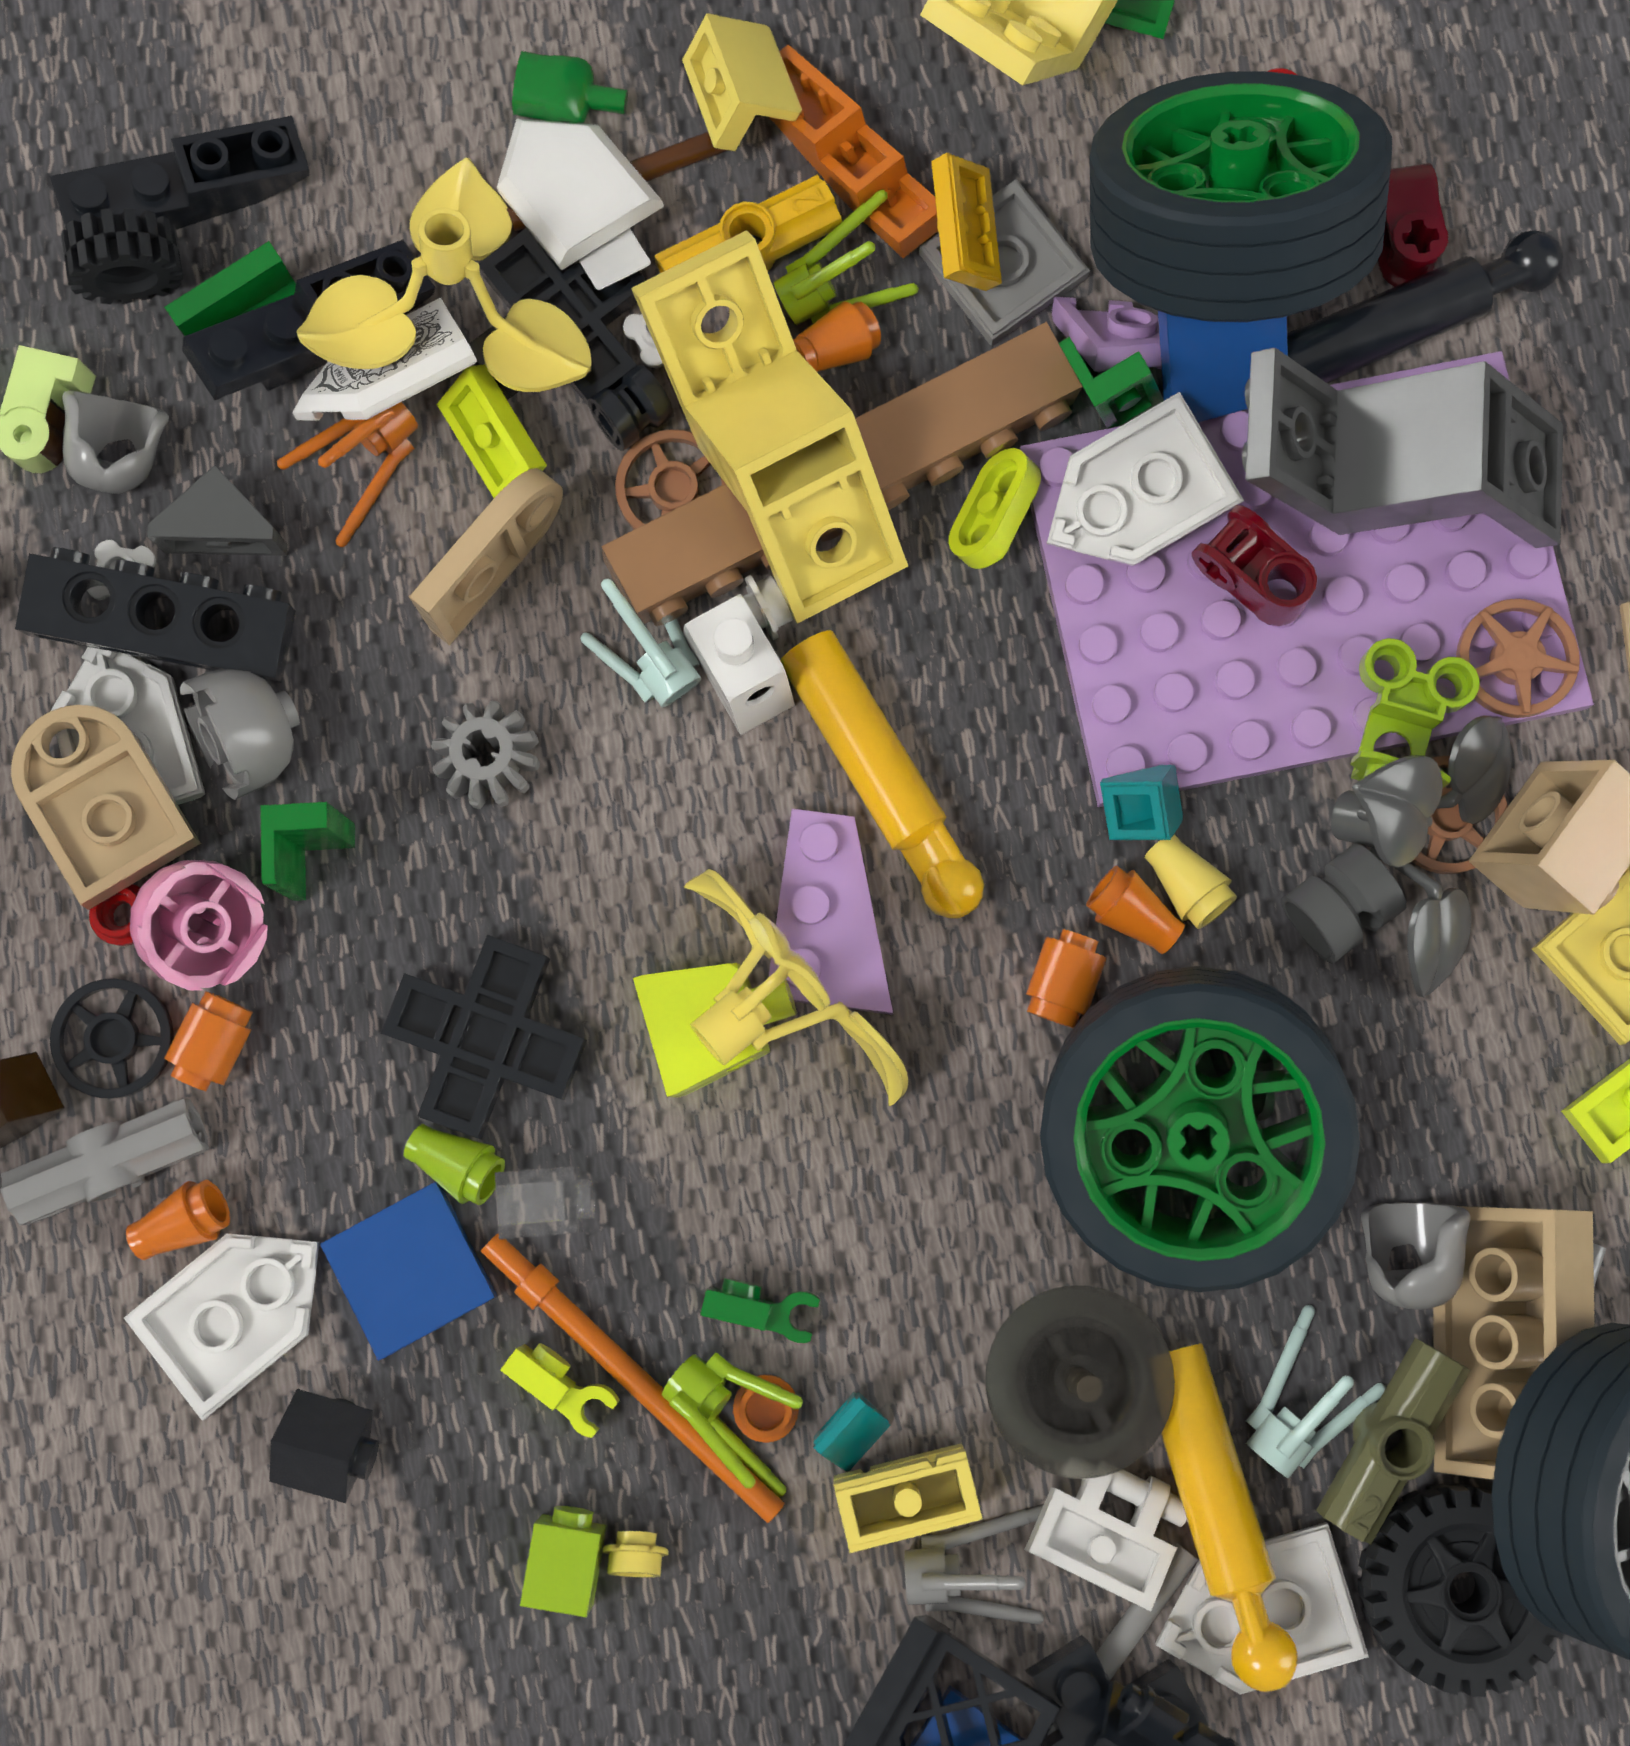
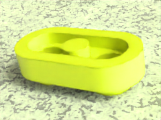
M1016 448L1005 449L995 454L985 463L950 530L948 541L951 551L971 568H986L998 562L1006 555L1037 494L1041 482V471L1023 451Z

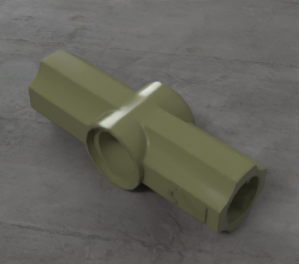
M1415 1337L1380 1400L1364 1408L1355 1419L1353 1425V1440L1355 1443L1316 1511L1347 1534L1361 1542L1372 1544L1407 1481L1421 1476L1431 1466L1435 1455V1442L1432 1437L1471 1370ZM1402 1429L1400 1442L1395 1448L1385 1452L1384 1446L1387 1438L1393 1432Z

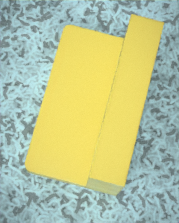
M706 13L682 61L714 148L736 151L756 115L796 121L802 108L772 31L768 26Z

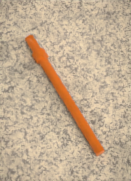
M499 1232L484 1246L481 1253L517 1286L514 1293L532 1310L537 1306L540 1307L767 1524L779 1513L785 1503L749 1468L747 1469L755 1478V1485L752 1488H745L687 1419L673 1409L670 1403L662 1397L664 1388L556 1287L560 1281L543 1264L540 1263L535 1267Z

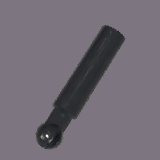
M1540 231L1521 232L1508 242L1501 254V258L1481 265L1472 256L1462 257L1287 333L1288 357L1324 382H1332L1488 314L1492 309L1493 295L1512 287L1525 292L1542 291L1556 280L1562 269L1563 251L1561 245L1553 236Z

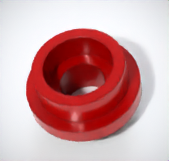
M131 884L89 910L90 925L94 933L101 940L116 946L134 944L130 935V922L124 926H118L114 921V912L118 906L129 903L132 907L140 887Z

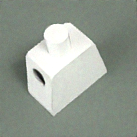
M741 594L684 625L683 634L687 643L696 655L703 671L740 735L795 706L786 671ZM765 687H770L769 690L760 697L747 701L748 698L756 691Z

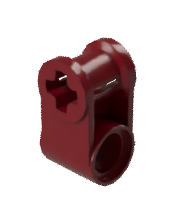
M1429 163L1392 168L1390 170L1383 250L1378 258V265L1383 278L1395 287L1434 269V262L1443 255L1448 244V231L1439 201L1438 180L1433 166Z
M1236 505L1227 514L1229 522L1208 544L1200 543L1191 552L1192 559L1209 580L1227 590L1254 613L1259 620L1274 626L1290 624L1299 618L1316 589L1317 575L1315 568L1307 558L1300 555L1274 533L1271 527L1258 514L1245 506ZM1281 579L1291 583L1296 589L1297 598L1285 600L1276 597L1269 590L1267 582Z

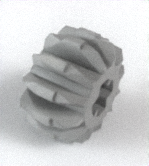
M498 701L489 702L483 717L480 716L473 703H465L463 705V713L467 721L459 725L454 718L444 717L442 724L452 737L451 739L438 738L432 741L431 748L436 753L445 756V758L439 760L433 766L434 774L440 779L451 778L446 791L454 799L465 795L469 791V803L473 808L481 809L486 803L488 791H491L492 797L500 807L506 806L509 803V797L504 787L511 783L519 792L526 793L530 785L518 773L519 770L535 771L540 767L539 759L530 753H526L539 743L538 737L534 731H521L525 718L519 711L515 710L503 718V708ZM489 742L494 750L500 751L499 754L492 752L491 755L495 761L488 766L482 767L478 760L472 758V756H480L476 748L483 743Z

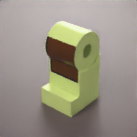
M19 345L0 409V450L21 468L31 473H45L53 470L63 459L64 436L62 431L65 425L64 391L74 390L91 394L96 375L78 358Z

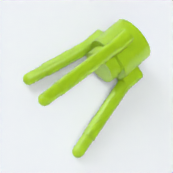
M885 190L877 191L803 257L785 266L787 270L786 275L773 281L782 304L796 325L809 318L815 323L841 302H849L851 304L862 302L869 308L917 294L918 286L915 283H909L830 305L827 302L837 296L830 280L872 254L876 247L873 242L867 241L824 268L817 262L887 200L888 194Z
M717 1352L707 1363L696 1354H693L672 1375L662 1392V1397L670 1403L673 1409L687 1419L745 1488H752L755 1485V1478L747 1469L749 1468L777 1496H784L786 1493L785 1485L718 1415L732 1396V1392L724 1387L726 1380L793 1409L802 1407V1398L782 1389L780 1386L733 1366Z

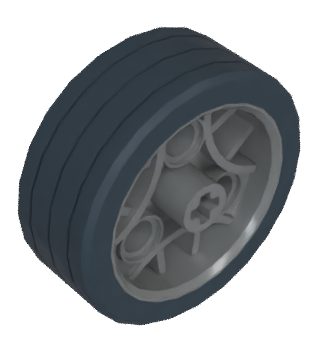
M1608 1323L1584 1329L1557 1346L1531 1374L1513 1405L1497 1449L1492 1485L1493 1528L1503 1571L1520 1603L1533 1616L1549 1628L1627 1660H1630V1325Z

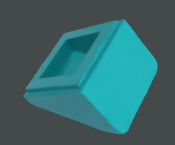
M1159 765L1101 780L1100 786L1109 840H1171L1183 820L1175 765Z
M853 1392L814 1435L813 1448L844 1471H850L890 1427V1422L859 1392L857 1394Z

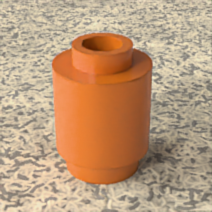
M1062 929L1059 940L1046 937L1026 995L1031 997L1027 1012L1074 1028L1078 1023L1080 1014L1084 1015L1090 1008L1107 960L1106 957L1095 953L1099 941Z
M205 991L199 1004L192 1002L164 1057L165 1060L175 1065L170 1076L202 1091H207L211 1081L224 1085L252 1030L247 1027V1024L253 1012L221 996Z

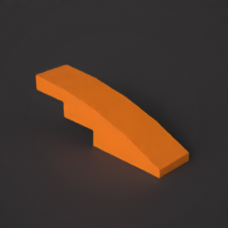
M786 45L779 52L802 111L796 121L769 118L853 211L865 203L877 191L885 190L887 192V200L873 211L864 222L904 259L938 232L935 196L907 172L904 156L866 124L861 106L791 46Z

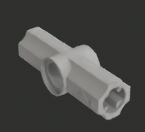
M184 1098L179 1101H173L155 1111H149L145 1115L125 1123L123 1121H114L81 1132L66 1141L67 1147L2 1173V1187L0 1190L7 1210L13 1214L19 1226L40 1222L39 1220L62 1213L66 1209L85 1201L95 1203L116 1196L115 1189L129 1184H132L133 1188L146 1182L145 1176L208 1151V1136L200 1114L197 1112L191 1099Z

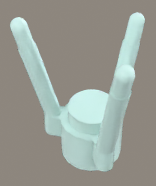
M609 578L604 579L601 583L602 589L646 651L637 661L638 666L642 670L641 674L590 633H583L580 637L581 642L631 684L645 703L655 697L662 708L670 705L694 688L702 679L695 670L700 665V662L688 646L677 618L664 624L674 649L667 641L658 644L614 582Z
M1312 1305L1303 1307L1260 1404L1246 1420L1247 1423L1256 1429L1246 1444L1288 1479L1298 1466L1304 1469L1321 1448L1353 1423L1364 1408L1379 1400L1386 1389V1386L1382 1383L1375 1384L1317 1432L1314 1431L1315 1428L1354 1385V1380L1351 1376H1343L1302 1420L1285 1406L1277 1416L1272 1413L1315 1315V1308Z

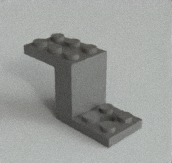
M1275 347L1251 353L1250 378L1245 385V401L1249 410L1248 436L1242 449V464L1246 473V481L1338 535L1484 513L1535 548L1561 545L1563 423L1486 361L1337 391Z

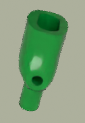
M521 51L513 86V115L543 121L582 124L586 120L589 109L625 115L628 90L595 85L592 66L586 60L572 56L542 55Z

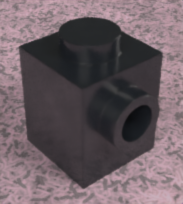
M296 1389L271 1439L269 1482L346 1503L356 1479H368L377 1457L379 1440L370 1438L373 1410L357 1406L346 1399H332Z

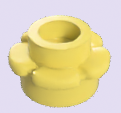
M617 1532L616 1544L605 1545L602 1553L609 1554L607 1574L622 1577L650 1578L661 1576L662 1557L668 1556V1549L656 1546V1533Z

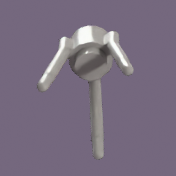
M1043 1505L1020 1510L946 1534L921 1535L922 1549H905L907 1604L925 1605L926 1612L954 1611L1013 1622L1041 1624L1044 1621V1615L1040 1611L959 1597L961 1596V1590H1022L1026 1582L1021 1576L961 1575L959 1554L946 1555V1550L1037 1521Z

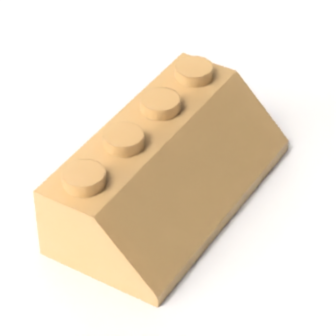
M1463 1207L1469 1211L1471 1217L1466 1240L1464 1276L1455 1296L1445 1304L1433 1308V1342L1435 1349L1471 1371L1434 1434V1472L1493 1480L1497 1449L1509 1413L1529 1377L1557 1346L1582 1330L1594 1327L1593 1211Z

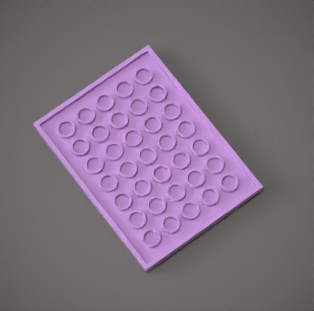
M1502 351L1332 384L1330 386L1339 391L1486 361L1508 380L1509 377ZM1248 409L1202 421L1198 424L1244 499L1239 505L1245 506L1258 514L1271 527L1274 533L1300 555L1307 558L1315 568L1317 575L1316 589L1299 618L1283 626L1268 625L1259 620L1254 613L1227 590L1209 580L1192 559L1191 552L1200 543L1208 544L1229 522L1227 514L1232 509L1134 566L1047 544L1069 457L1119 427L1020 446V450L1041 471L1040 486L1030 506L1098 807L1104 806L1100 786L1103 778L1159 765H1175L1179 791L1357 755L1370 707L1376 702L1378 693L1368 689L1362 682L1359 674V663L1364 653L1374 643L1382 639L1393 638L1406 643L1416 656V671L1426 673L1439 660L1447 657H1456L1459 638L1472 618L1489 605L1508 599L1532 600L1551 607L1566 621L1576 638L1553 546L1535 548L1484 513L1338 535L1246 481V473L1242 464V449L1248 436ZM1281 579L1267 582L1269 590L1276 597L1285 600L1297 598L1296 589L1291 583ZM1516 611L1503 612L1492 616L1510 633L1515 631L1527 632L1537 619L1534 615ZM1482 624L1477 628L1470 644V664L1475 669L1489 662L1490 652L1496 644ZM1546 624L1539 639L1545 648L1546 654L1566 661L1564 647L1560 638ZM1580 649L1579 671L1573 687L1565 698L1549 710L1531 717L1511 718L1495 714L1482 707L1473 699L1462 709L1452 713H1445L1443 722L1432 729L1429 741L1459 735L1469 722L1483 715L1502 717V721L1506 726L1590 708L1594 703ZM1383 660L1375 661L1374 670L1377 676L1385 680L1393 679L1394 669L1391 664ZM1541 671L1539 675L1531 680V705L1540 703L1553 695L1561 684L1564 674ZM1494 674L1479 678L1480 686L1489 695L1501 702L1519 706L1514 685L1502 682ZM1441 678L1437 680L1436 688L1439 694L1445 698H1454L1456 693L1454 684L1448 679ZM1386 733L1379 736L1376 740L1374 752L1407 746L1409 744L1399 734Z

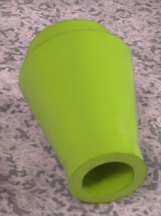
M425 1124L419 1125L412 1132L404 1148L405 1159L420 1167L461 1204H465L468 1201L476 1205L484 1204L497 1188L505 1168V1160L495 1155L494 1146L438 1131Z

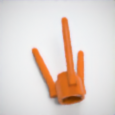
M402 402L367 420H348L343 418L279 458L277 466L281 470H285L348 433L318 458L320 467H329L359 443L375 456H379L384 450L387 451V457L335 540L339 547H345L363 522L399 463L414 450L413 445L407 438L418 428V423Z

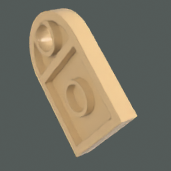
M534 468L525 471L505 486L409 596L429 629L449 646L544 536L555 519L561 505L563 489L561 485L542 470Z
M89 705L65 706L52 710L38 718L21 736L15 748L11 765V777L15 793L78 902L87 910L201 844L137 736L114 714L102 708ZM64 729L77 730L79 733L77 749L65 758L51 757L49 745L53 736Z

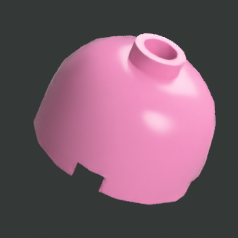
M184 860L159 869L141 886L131 907L130 935L137 954L158 977L189 991L203 990L201 988H211L218 984L226 986L239 980L257 962L267 940L268 925L263 924L264 913L261 904H264L261 892L245 874L216 861Z

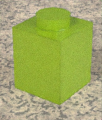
M555 1506L553 1516L542 1514L537 1519L533 1527L520 1606L580 1617L588 1616L594 1605L607 1529L605 1524L592 1522L594 1514L592 1511L571 1506Z

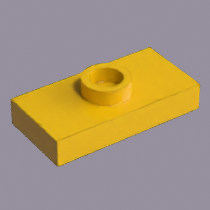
M945 153L931 161L943 275L946 279L988 291L1002 284L990 169L953 154Z

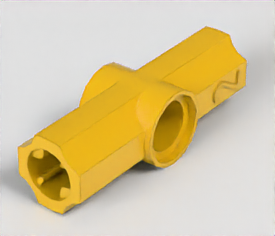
M816 175L759 204L755 202L734 204L725 211L720 223L655 254V263L659 272L662 273L747 230L751 235L762 239L758 247L768 272L776 259L829 234L842 222V218L837 209L834 196L825 180H821Z

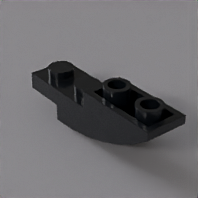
M286 116L172 138L173 152L52 175L50 180L65 230H67V224L70 221L81 222V215L90 212L94 216L100 217L101 210L112 208L113 214H122L123 208H135L136 215L142 214L145 210L155 212L156 219L162 216L170 220V225H174L177 230L260 203L310 176V170L293 117Z
M400 240L298 279L293 295L184 336L182 351L214 400L260 382L263 383L267 391L275 389L326 365L328 362L306 348L300 342L297 335V329L305 322L315 301L324 290L337 281L349 276L365 275L379 278L391 285L396 292L397 301H399L407 290L412 275L411 262L415 259V256L405 241ZM427 275L423 278L413 308L405 312V315L434 294L435 286Z

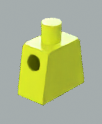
M728 963L646 974L633 978L667 1097L678 1098L688 1095L770 1053L768 1043L759 1051L750 1044L723 1066L705 1047L690 1026L693 1021L716 1003L714 997L726 988L740 968V964ZM748 977L737 994L746 987L753 992L759 986L752 988ZM786 979L761 1001L772 1017L764 1025L797 1015L794 999Z

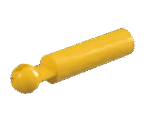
M832 630L822 631L800 642L780 660L787 677L892 850L901 851L922 885L921 893L925 904L936 915L946 918L959 919L969 914L978 907L983 897L984 882L980 870L971 861L966 860L944 825L946 820L945 813Z
M1199 1343L1143 1359L1146 1387L1211 1596L1232 1602L1240 1627L1231 1649L1232 1666L1238 1677L1252 1689L1261 1692L1281 1689L1294 1676L1297 1666V1648L1291 1636L1282 1627L1269 1621L1261 1596L1262 1592L1276 1577L1203 1344Z

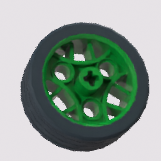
M1230 71L1193 76L1158 86L1134 97L1111 114L1093 137L1089 156L1090 248L1096 268L1114 288L1141 305L1178 317L1208 322H1251L1282 318L1317 308L1348 292L1372 271L1382 253L1392 160V135L1383 118L1359 97L1333 84L1300 75L1268 71Z
M1200 966L1155 971L1120 985L1088 1009L1066 1037L1050 1074L1044 1099L1040 1130L1045 1176L1061 1213L1084 1243L1120 1271L1156 1286L1192 1292H1208L1245 1287L1281 1273L1312 1251L1339 1218L1355 1181L1360 1147L1354 1097L1331 1042L1306 1010L1274 986L1237 971ZM1183 1029L1176 1052L1154 1037L1167 1031ZM1134 1046L1140 1048L1165 1067L1164 1071L1155 1081L1138 1093L1133 1091L1113 1065L1119 1057ZM1222 1049L1233 1057L1234 1064L1225 1075L1209 1077L1202 1074L1196 1067L1198 1057L1207 1050ZM1263 1049L1281 1061L1286 1068L1255 1073L1256 1065ZM1102 1079L1119 1101L1107 1105L1089 1107L1098 1083ZM1301 1089L1305 1099L1306 1113L1263 1129L1253 1108L1252 1094ZM1126 1129H1135L1143 1132L1149 1138L1151 1144L1145 1152L1139 1155H1127L1116 1148L1113 1140L1118 1133ZM1304 1138L1303 1145L1295 1162L1277 1148ZM1241 1161L1255 1162L1264 1170L1263 1176L1257 1183L1246 1187L1231 1182L1227 1177V1172L1234 1164ZM1158 1185L1180 1188L1199 1195L1190 1219L1168 1216L1154 1210ZM1146 1186L1143 1205L1123 1190ZM1214 1204L1228 1215L1226 1217L1208 1219Z

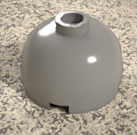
M233 669L207 672L182 682L180 686L181 695L193 693L195 705L185 708L184 711L199 749L210 769L214 761L218 765L223 764L233 784L222 788L224 792L236 800L274 781L290 763L294 750L291 728L300 724L297 710L288 693L284 690L275 693L265 679L249 671Z

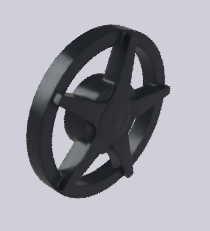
M115 978L93 981L74 991L57 1011L50 1032L52 1058L61 1076L76 1090L97 1098L115 1099L128 1097L150 1086L164 1071L169 1062L164 1057L174 1039L173 1024L163 1002L151 990L141 984ZM103 990H128L116 1013L109 1012L97 1016L80 1005L87 997ZM138 996L143 998L155 1012L160 1025L161 1037L140 1034L138 1026L131 1019ZM72 1012H74L87 1025L83 1037L85 1049L68 1061L64 1050V1032L68 1019ZM160 1046L157 1057L149 1070L138 1080L129 1084L127 1060L136 1053L138 1047ZM92 1060L111 1064L119 1088L104 1089L91 1085L80 1078L74 1069Z

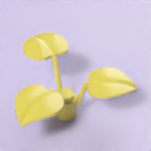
M464 158L440 176L424 193L412 212L409 228L410 235L416 249L421 252V256L413 259L411 262L412 275L402 299L397 301L396 292L391 285L379 278L365 275L349 276L337 281L323 291L315 301L305 322L297 329L300 342L314 354L328 362L353 369H375L387 366L403 357L415 343V326L404 313L413 308L424 276L428 275L443 285L457 284L466 277L470 280L488 321L497 328L484 341L483 357L489 373L498 382L516 391L541 392L580 380L591 371L589 345L578 326L561 309L541 300L523 299L511 307L506 320L497 312L480 275V266L475 261L484 260L509 241L512 233V222L507 212L508 207L503 199L483 179L469 158Z
M708 869L685 884L684 888L700 894L734 917L744 928L752 946L750 953L729 984L714 997L716 1003L690 1024L701 1042L723 1066L750 1044L759 1051L772 1040L825 1020L834 1019L840 1023L869 1057L885 1086L888 1095V1106L894 1105L903 1097L908 1088V1075L898 1054L887 1040L858 1012H852L841 1002L830 1005L829 996L812 967L800 954L790 949L788 940L771 920L762 913L754 915L735 888L714 870ZM763 954L768 959L773 958L774 963L779 965L777 970L753 992L746 987L737 994ZM789 976L801 993L818 1010L765 1030L763 1025L772 1017L761 1001Z

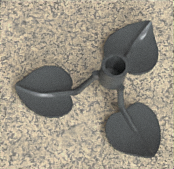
M1486 715L1477 717L1469 722L1459 733L1453 744L1448 765V775L1451 777L1450 785L1452 790L1446 795L1441 796L1443 783L1437 762L1428 756L1412 755L1390 762L1352 786L1354 791L1348 790L1342 793L1332 810L1331 830L1335 838L1371 847L1370 852L1379 860L1394 867L1421 885L1427 893L1428 898L1421 900L1413 909L1407 935L1409 965L1414 988L1419 997L1424 998L1426 995L1431 994L1455 969L1467 947L1472 922L1470 904L1462 890L1452 887L1443 892L1439 882L1409 862L1415 859L1424 847L1428 827L1433 823L1431 815L1436 809L1452 808L1458 804L1461 820L1465 823L1476 824L1487 818L1502 800L1511 770L1510 741L1502 717Z

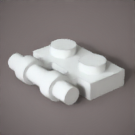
M1066 1449L1061 1460L1060 1469L1082 1479L1077 1496L1074 1498L1051 1487L1024 1550L1151 1611L1177 1550V1547L1153 1535L1160 1518L1179 1527L1185 1524L1187 1518L1181 1498L1170 1492L1171 1486L1168 1483L1153 1476H1149L1147 1480H1144L1117 1467L1116 1458L1098 1449L1093 1454L1083 1449ZM1106 1491L1135 1505V1512L1130 1524L1099 1510Z

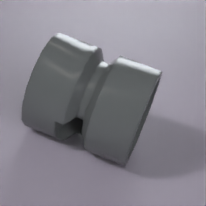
M1356 843L1324 866V879L1310 876L1281 898L1282 908L1292 925L1310 948L1324 961L1331 964L1363 942L1362 929L1367 928L1375 932L1406 909V899L1393 875L1372 852Z

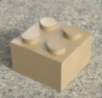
M1615 760L1540 762L1469 859V862L1523 908L1594 915L1598 909L1604 907L1613 899L1619 888V879L1630 866V773Z

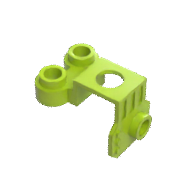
M1387 638L1374 643L1360 660L1359 674L1365 686L1371 691L1378 693L1376 702L1370 707L1358 753L1352 758L1350 763L1354 767L1351 778L1360 781L1382 766L1400 759L1380 752H1374L1376 740L1379 736L1386 733H1396L1404 737L1410 746V756H1425L1432 729L1443 722L1445 713H1452L1462 709L1477 695L1480 682L1478 673L1472 664L1459 657H1447L1436 662L1426 673L1416 671V656L1413 650L1403 641ZM1383 660L1390 663L1394 669L1393 679L1385 680L1377 676L1374 670L1375 661ZM1438 679H1448L1454 684L1456 689L1454 698H1445L1439 694L1436 688ZM1441 771L1444 788L1450 784L1451 777Z

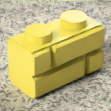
M962 1443L870 1466V1471L866 1473L858 1469L834 1475L833 1485L850 1553L982 1520L966 1451Z

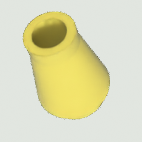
M1175 834L1171 840L1158 841L1145 855V859L1155 870L1182 921L1189 919L1197 929L1205 927L1219 917L1237 898V895L1229 887L1232 880L1183 844Z

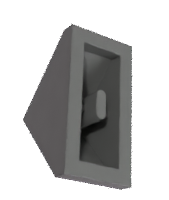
M215 465L148 523L147 537L164 553L287 556L288 544Z

